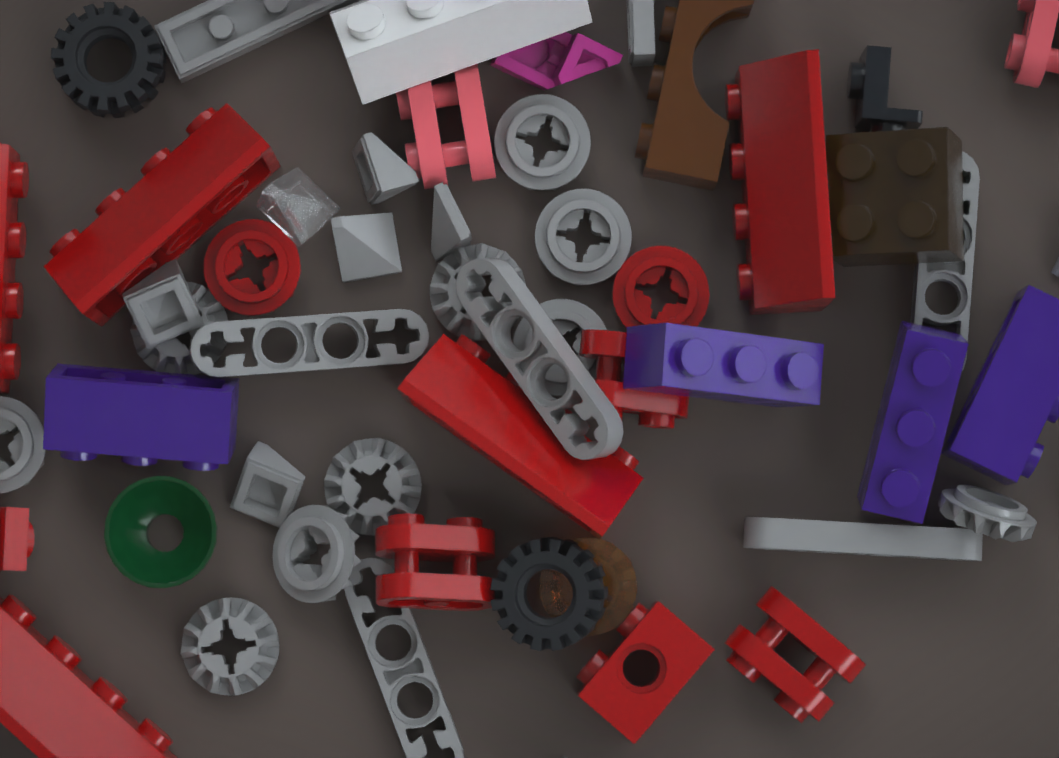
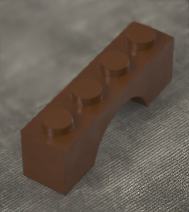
M679 0L678 7L666 5L659 41L670 43L665 66L653 65L647 100L658 102L654 124L642 122L634 157L646 160L643 177L714 191L718 182L730 122L715 113L699 94L693 77V54L703 38L715 28L730 21L748 18L754 0Z

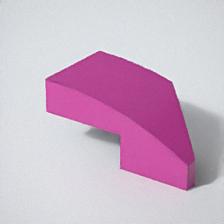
M564 32L492 58L490 66L545 91L619 64L623 55L580 33L571 35Z

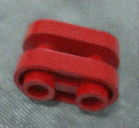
M595 329L582 330L579 356L597 360L596 377L594 380L617 410L621 420L623 413L639 415L638 426L674 429L675 418H688L690 398L688 396L623 389L620 375L621 365L625 364L627 332Z
M404 513L388 516V525L379 526L375 529L376 555L382 558L394 559V573L376 577L377 605L391 608L475 611L492 608L491 600L496 599L495 590H490L493 578L477 576V562L495 558V531L483 528L482 519L456 517L447 519L446 525L425 524V517L423 515ZM419 561L453 562V574L419 573Z
M770 586L756 603V607L768 619L755 635L739 624L724 642L733 651L726 661L753 684L762 675L779 689L780 692L773 701L801 724L809 715L820 722L835 704L821 691L835 673L851 684L866 664L790 599ZM787 634L816 657L803 674L774 652L775 648Z

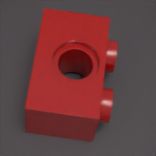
M655 601L649 609L639 602L617 627L616 631L624 638L609 656L599 649L576 676L584 684L576 693L577 696L634 745L715 650L659 601ZM647 650L657 661L656 676L646 685H633L624 676V660L633 651Z

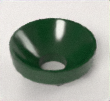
M153 476L129 485L116 497L109 508L105 520L104 539L107 552L113 564L124 576L137 584L149 588H170L193 579L206 567L217 543L218 527L215 513L208 499L199 489L186 481L171 476ZM161 515L176 517L181 522L184 530L183 539L179 546L168 552H162L154 548L148 538V530L152 521Z

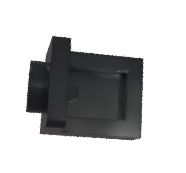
M867 45L860 56L859 63L850 62L847 78V98L857 99L855 128L870 129V132L918 129L922 124L923 111L887 108L892 47Z

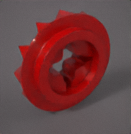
M259 219L241 220L226 226L213 238L204 258V277L213 297L224 308L248 317L275 312L288 299L293 297L302 273L298 249L290 236L277 225ZM243 245L246 246L249 253L252 252L257 260L266 257L271 259L277 256V259L269 262L270 266L262 270L265 279L262 282L266 288L263 291L260 290L257 284L254 285L249 277L240 280L235 278L229 281V278L237 275L236 272L244 267L242 259L244 254L240 248Z
M651 246L634 253L622 264L613 284V306L626 329L630 326L673 323L697 327L705 316L709 304V284L702 267L688 253L670 246ZM665 270L671 271L668 279L671 282L669 291L672 294L678 295V299L687 301L686 305L679 302L676 305L666 303L662 311L658 312L656 319L650 318L653 311L650 308L652 299L644 295L643 291L635 289V285L643 288L645 286L655 287L659 279L663 278Z

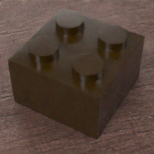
M948 127L826 135L833 261L843 267L964 261L962 140Z

